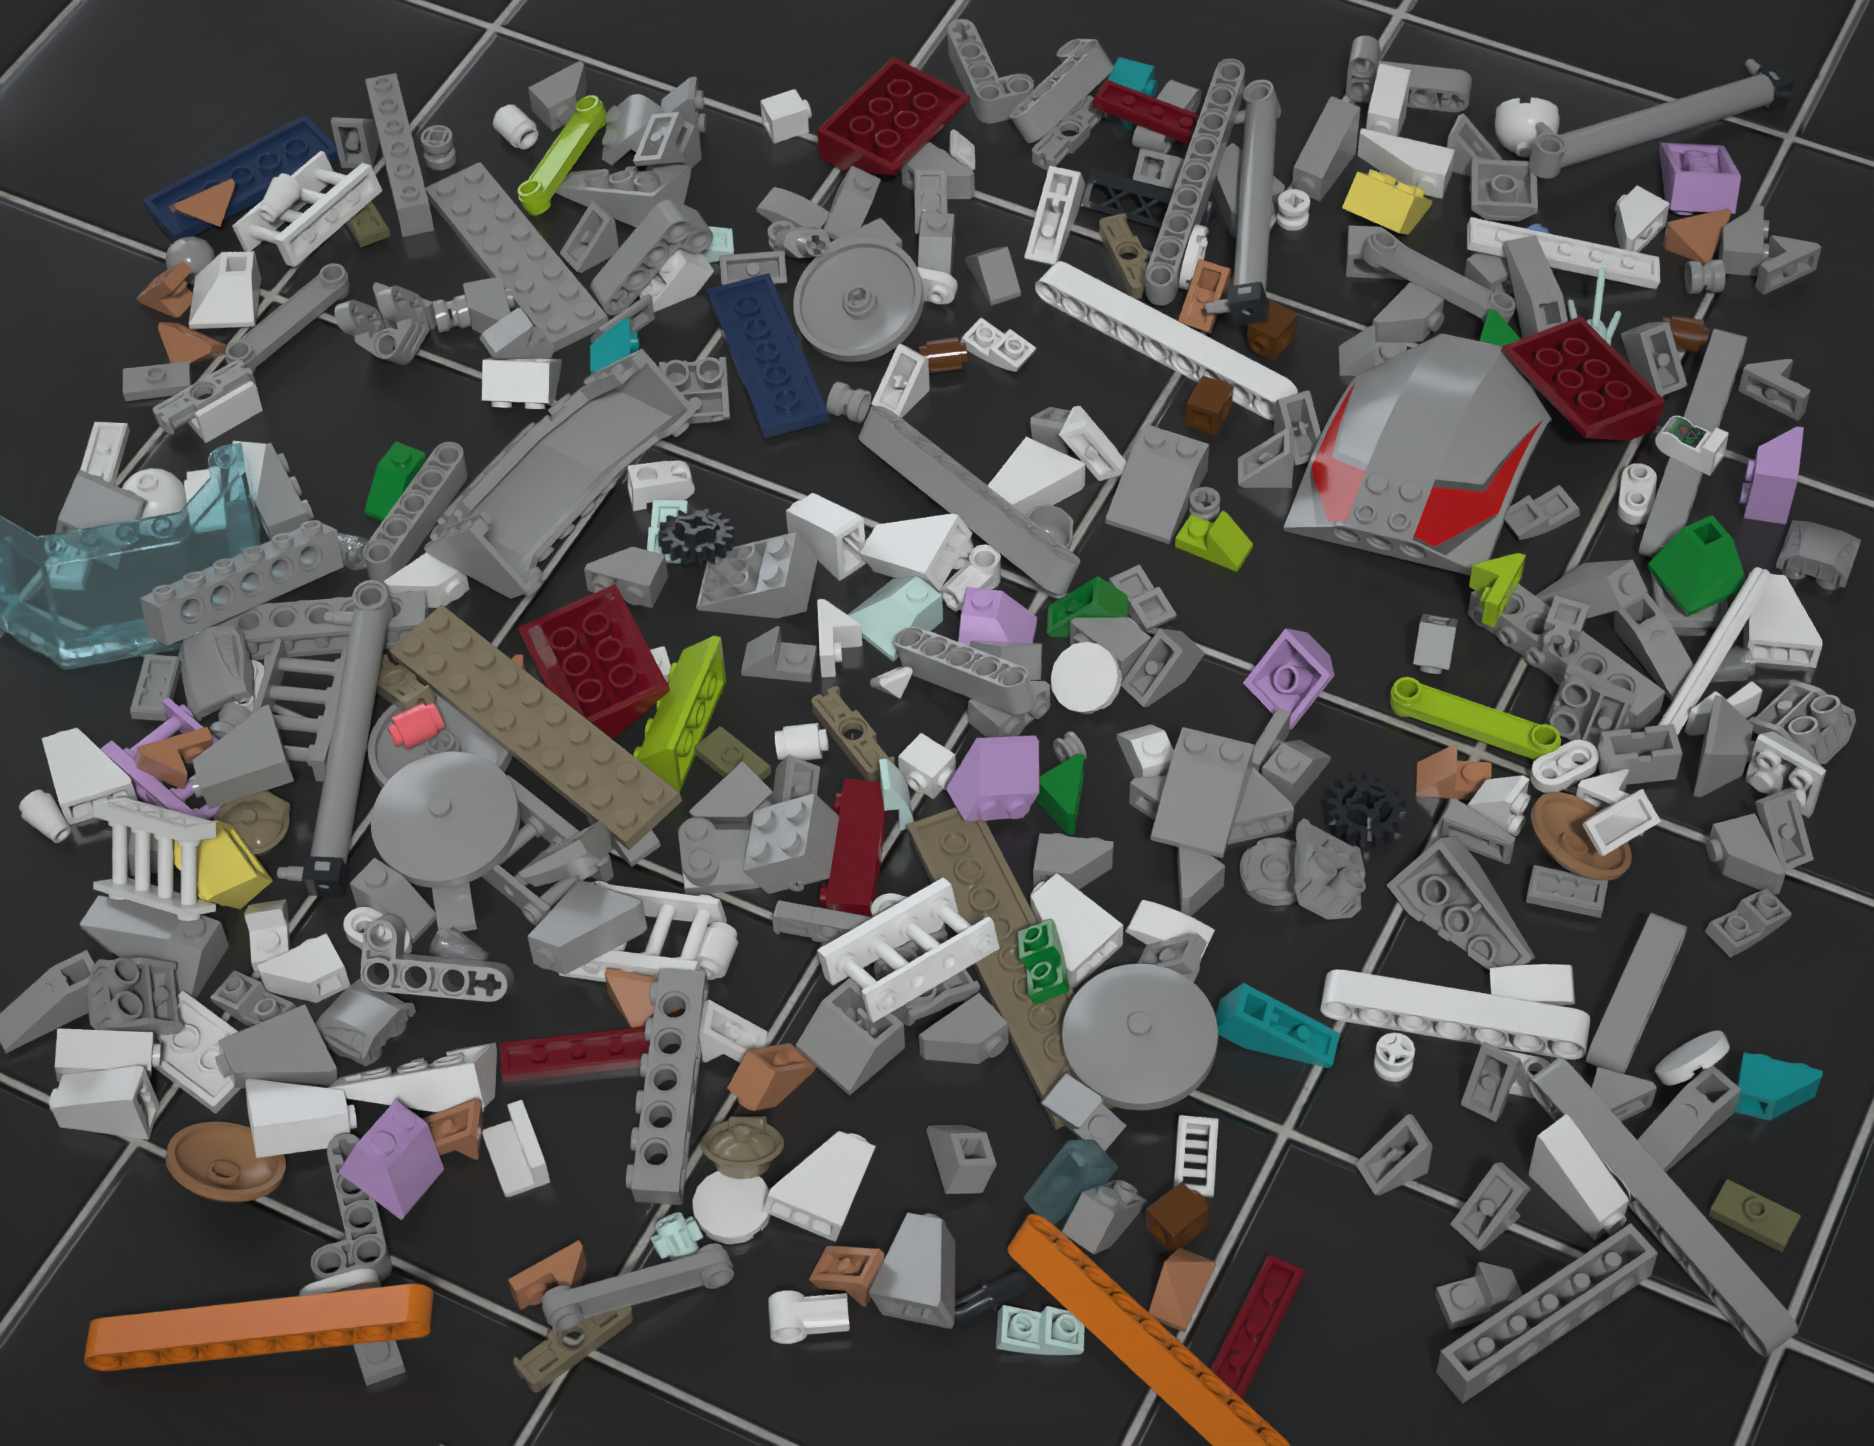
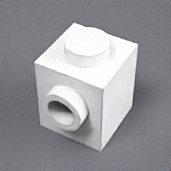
M796 89L760 100L762 124L774 143L809 132L808 119L812 117L811 109L807 100H802Z
M922 733L898 756L899 771L904 776L907 784L914 791L923 792L932 799L943 789L946 790V787L956 773L955 754Z

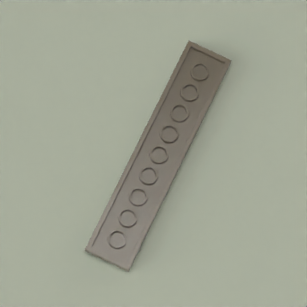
M442 604L389 650L394 660L415 674L416 678L426 686L429 684L432 691L596 823L602 820L610 835L628 850L683 801L677 790Z
M955 807L907 824V834L931 882L934 883L941 878H945L952 885L958 914L972 926L988 916L994 922L1000 949L974 963L973 966L995 1010L1008 1022V1036L1042 1102L1064 1074H1068L1075 1079L1067 1065L1062 1040L1064 1017L1075 994L1069 984V992L1036 1005L1028 996L1027 968L1019 959L1018 931L1036 925L1038 922L986 821H964L959 810ZM1102 1101V1104L1108 1109L1115 1107ZM1045 1108L1055 1130L1065 1126Z

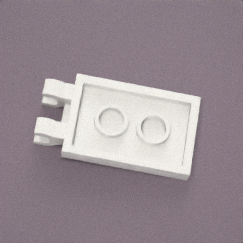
M182 991L176 997L178 1018L179 1022L183 1024V1030L179 1034L171 1035L153 1033L154 1044H161L160 1067L154 1068L216 1114L241 1089L235 1088L230 1076L223 1078L215 1060V1056L220 1055L218 1040L235 1034L238 1031L186 992Z

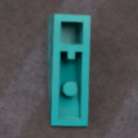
M1242 983L1220 999L1216 1021L1218 1035L1246 1049L1325 1068L1333 1066L1340 1036L1339 1032L1245 983Z

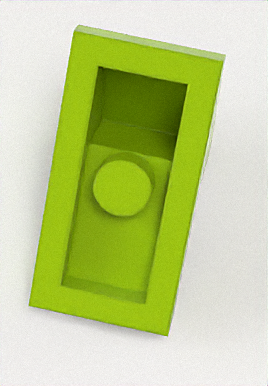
M1225 511L1220 513L1214 523L1191 514L1175 538V547L1238 572L1253 548V543Z
M1516 553L1473 565L1469 587L1483 593L1479 604L1480 607L1484 608L1482 623L1494 628L1496 627L1522 578L1526 555Z

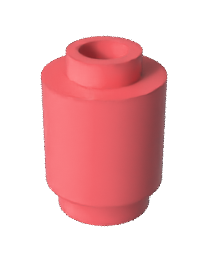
M433 702L424 705V703L418 704L392 716V725L387 727L395 746L402 745L405 750L438 736V731L445 729L443 720Z

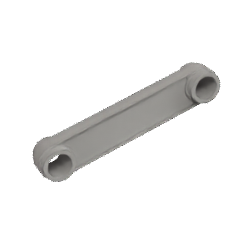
M1375 231L1369 237L1364 247L1363 258L1369 265L1376 268L1384 267L1480 317L1484 324L1489 309L1496 310L1507 324L1514 314L1516 303L1508 294L1493 292L1400 244L1389 232Z
M334 263L324 266L320 270L319 275L238 341L230 343L225 351L227 365L235 360H241L245 367H249L254 373L257 366L337 300L345 298L349 294L350 282L344 267Z
M716 1243L709 1244L700 1248L692 1256L573 1289L565 1285L552 1288L541 1299L542 1309L548 1324L552 1326L553 1330L559 1332L567 1331L577 1326L586 1318L703 1285L709 1289L721 1287L733 1278V1264L722 1245Z

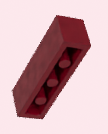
M845 779L843 792L836 793L834 812L839 815L830 878L828 885L822 884L820 907L872 917L871 909L873 902L876 900L889 811H884L879 781Z

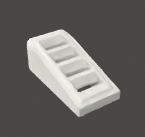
M1179 1115L1174 1187L1183 1182V1176L1206 1178V1185H1185L1191 1191H1198L1203 1197L1214 1196L1219 1119ZM1186 1134L1207 1135L1208 1141L1187 1140ZM1185 1148L1207 1150V1156L1185 1154ZM1184 1162L1207 1164L1206 1170L1184 1168Z

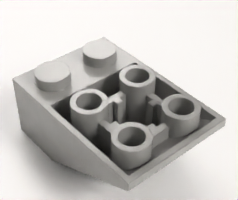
M798 532L733 547L732 551H726L725 558L716 556L715 563L707 560L696 608L701 611L780 618L806 612L818 556Z

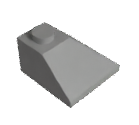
M1715 695L1707 723L1693 796L1702 797L1741 777L1746 762L1751 761L1756 741L1751 740L1753 725L1722 696Z

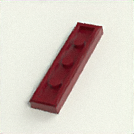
M1107 79L1094 97L1092 108L1190 145L1200 116Z
M645 1027L502 1042L500 1043L503 1082L641 1067L642 1054H649L650 1041L645 1039Z
M1268 1254L1210 1369L1242 1400H1244L1305 1277L1306 1270Z

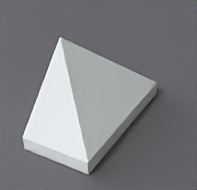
M1643 789L1595 813L1582 825L1600 857L1658 824L1661 820Z

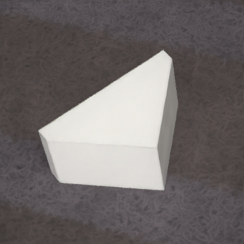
M898 344L871 404L887 408L903 418L930 391L928 358L903 344Z

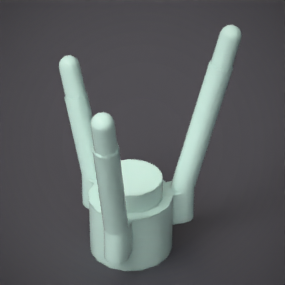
M1600 268L1593 318L1587 322L1611 345V338L1618 325L1621 312H1615L1608 329L1600 321L1605 283V269ZM1568 300V311L1570 320L1578 316L1573 300Z

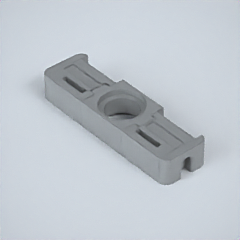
M1087 95L1032 148L1033 164L1047 171L1049 166L1056 167L1068 153L1073 154L1090 136V130L1102 118H1107V113L1092 108L1094 97ZM1067 130H1073L1078 134L1075 136H1064L1062 133Z
M241 360L231 362L155 406L153 413L157 423L168 434H175L174 430L196 417L195 413L249 381L256 385L252 370L249 367L246 368ZM212 394L209 398L197 400L200 396Z
M778 901L772 922L773 930L776 934L783 932L811 937L812 941L828 944L873 917Z

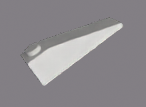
M496 1043L446 1052L447 1056L439 1058L430 1064L424 1060V1057L411 1060L410 1063L399 1066L397 1072L393 1073L391 1067H381L340 1077L328 1088L344 1090L345 1098L386 1105H392L397 1100L406 1108L437 1113L476 1099L481 1102L482 1112H484V1108L495 1098Z

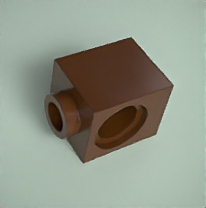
M1269 301V320L1248 324L1247 348L1253 350L1258 355H1263L1275 361L1296 337L1298 314Z
M1202 375L1187 402L1186 426L1217 436L1232 410L1234 385Z
M1181 1182L1146 1209L1145 1228L1172 1255L1178 1248H1182L1208 1227V1203L1202 1194L1196 1190L1191 1191Z

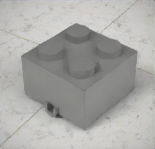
M815 793L755 809L753 811L743 872L768 894L786 889L799 892L804 889L806 884L829 879L839 816Z

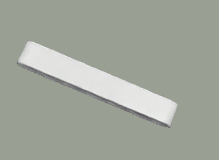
M1332 970L1327 973L1320 1008L1325 1016L1334 1020L1480 1045L1485 1041L1498 1048L1571 1060L1580 1059L1586 1055L1590 1028V1016L1584 1011L1575 1008L1348 970Z

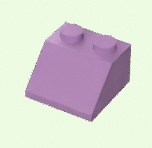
M1795 427L1759 446L1755 461L1748 460L1745 481L1750 482L1742 484L1739 503L1745 504L1744 518L1786 525L1798 481L1804 427Z
M1036 736L976 738L946 787L964 821L1024 818L1039 794V740Z
M395 1100L355 1145L338 1173L402 1220L440 1176L444 1167L428 1124Z

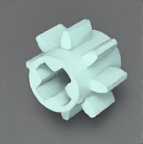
M678 1212L666 1216L656 1223L655 1228L658 1234L651 1237V1240L661 1259L669 1255L671 1261L692 1256L699 1250L696 1241L703 1238V1235L692 1216L685 1220L682 1213Z

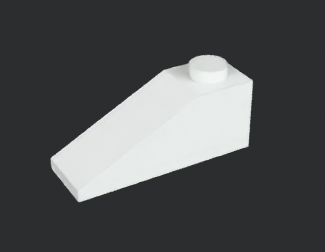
M1361 128L1358 146V156L1381 172L1397 178V183L1410 184L1426 191L1424 195L1443 198L1452 174L1454 149Z
M1049 166L1026 249L1025 260L1052 266L1059 261L1076 219L1085 187V182L1080 172Z

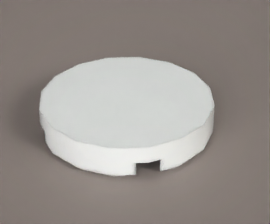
M1195 225L1180 273L1179 288L1189 290L1191 278H1193L1199 259L1204 260L1208 243L1205 236L1209 233L1207 227Z
M1091 642L1073 644L1064 650L1055 661L1051 673L1052 691L1058 702L1073 712L1085 715L1109 706L1119 693L1122 682L1121 670H1119L1115 655L1100 644Z
M1712 1031L1683 1044L1662 1059L1655 1068L1656 1075L1665 1085H1675L1692 1078L1691 1076L1694 1075L1692 1071L1700 1067L1703 1070L1705 1068L1708 1069L1728 1052L1730 1045L1722 1031Z
M716 1171L707 1176L696 1189L692 1201L695 1221L698 1227L706 1233V1236L713 1241L725 1244L744 1243L752 1239L753 1235L758 1233L760 1229L762 1231L769 1222L771 1215L763 1212V1208L770 1190L759 1176L748 1179H735Z

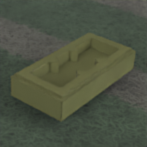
M372 201L346 222L360 248L390 237L389 228Z
M721 726L694 747L695 755L724 778L742 761L762 781L771 774V766Z
M1728 1179L1724 1183L1708 1215L1780 1252L1784 1251L1801 1215Z

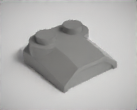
M1472 159L1469 187L1472 211L1486 220L1521 221L1537 213V176L1530 171L1529 161Z
M690 818L682 823L680 828H678L686 895L698 896L760 888L757 883L743 872L751 823L712 824L705 818Z
M602 820L542 851L518 873L523 880L535 887L575 876L581 881L597 872L599 866L610 860L608 853L613 849L610 833L603 825Z

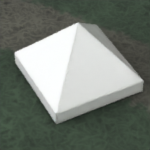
M953 129L950 131L947 153L962 165H967L973 171L975 169V146Z
M908 666L897 667L871 679L870 684L878 690L901 699L913 671Z

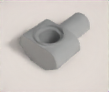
M794 227L780 230L775 239V246L781 251H785V254L792 258L822 256L827 250L828 243H830L827 231L816 227Z

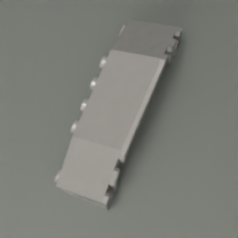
M643 349L595 371L584 380L585 386L572 396L567 393L548 409L552 414L551 416H545L537 424L532 421L442 512L437 519L439 524L431 532L430 538L432 540L426 544L424 550L429 555L510 599L525 594L526 597L530 596L542 585L540 578L543 572L536 565L537 562L543 561L553 552L554 548L551 545L558 538L561 540L572 532L575 528L573 521L578 516L583 517L588 514L596 505L593 500L599 494L604 495L617 483L614 478L624 467L660 439L671 434L674 437L682 434L690 425L687 420L696 410Z

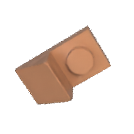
M1199 259L1178 322L1207 333L1212 332L1217 314H1208L1205 306L1207 303H1212L1216 300L1228 299L1230 268Z
M181 261L157 276L136 299L141 304L169 316L180 317L192 303L193 293L186 287L187 282L184 280L192 269L184 261Z
M208 727L138 746L135 765L137 769L180 789H185L188 774L183 762L193 764L192 760L212 746L213 738Z
M1452 745L1417 762L1416 796L1472 800L1487 779H1491V763L1457 761V745Z
M475 1099L422 1118L429 1126L439 1156L456 1150L474 1160L479 1159L483 1131L482 1104L480 1101Z
M580 1241L571 1244L508 1279L513 1299L520 1310L529 1305L542 1303L543 1295L552 1288L565 1285L573 1289L581 1286L587 1262Z
M826 1246L809 1280L819 1289L845 1290L859 1304L866 1307L871 1298L868 1292L884 1262V1253L880 1249Z

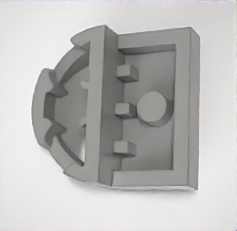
M640 94L631 95L620 105L613 106L605 118L607 126L602 140L604 145L602 160L613 165L630 149L637 152L651 115L664 113L663 108L648 97Z

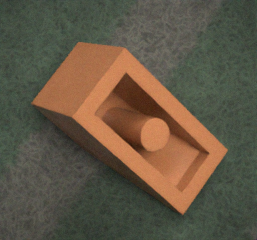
M790 1043L751 1049L746 1052L727 1089L738 1097L737 1100L743 1107L749 1110L757 1111L776 1107L810 1076L817 1066Z

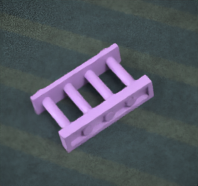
M168 697L163 700L168 720L131 749L125 748L122 750L112 740L100 749L130 777L136 795L147 804L205 820H210L214 817L222 806L209 809L206 803L200 809L194 808L192 810L185 802L186 799L195 793L190 778L186 782L185 789L171 788L168 790L163 785L161 779L137 769L135 765L138 746L169 738L178 730L184 734L204 728L195 720L192 712L183 704L178 706ZM211 734V736H212V738H213V741H212V745H213L214 743H216V742L218 741V739Z

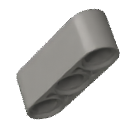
M1170 80L1156 99L1196 113L1202 94L1201 90ZM1137 125L1132 144L1139 149L1143 148L1167 154L1176 140Z

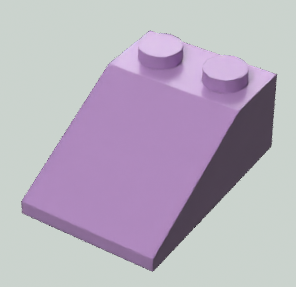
M1660 142L1659 151L1665 201L1670 203V210L1679 215H1691L1693 211L1710 213L1729 208L1730 212L1735 214L1741 175L1724 146Z

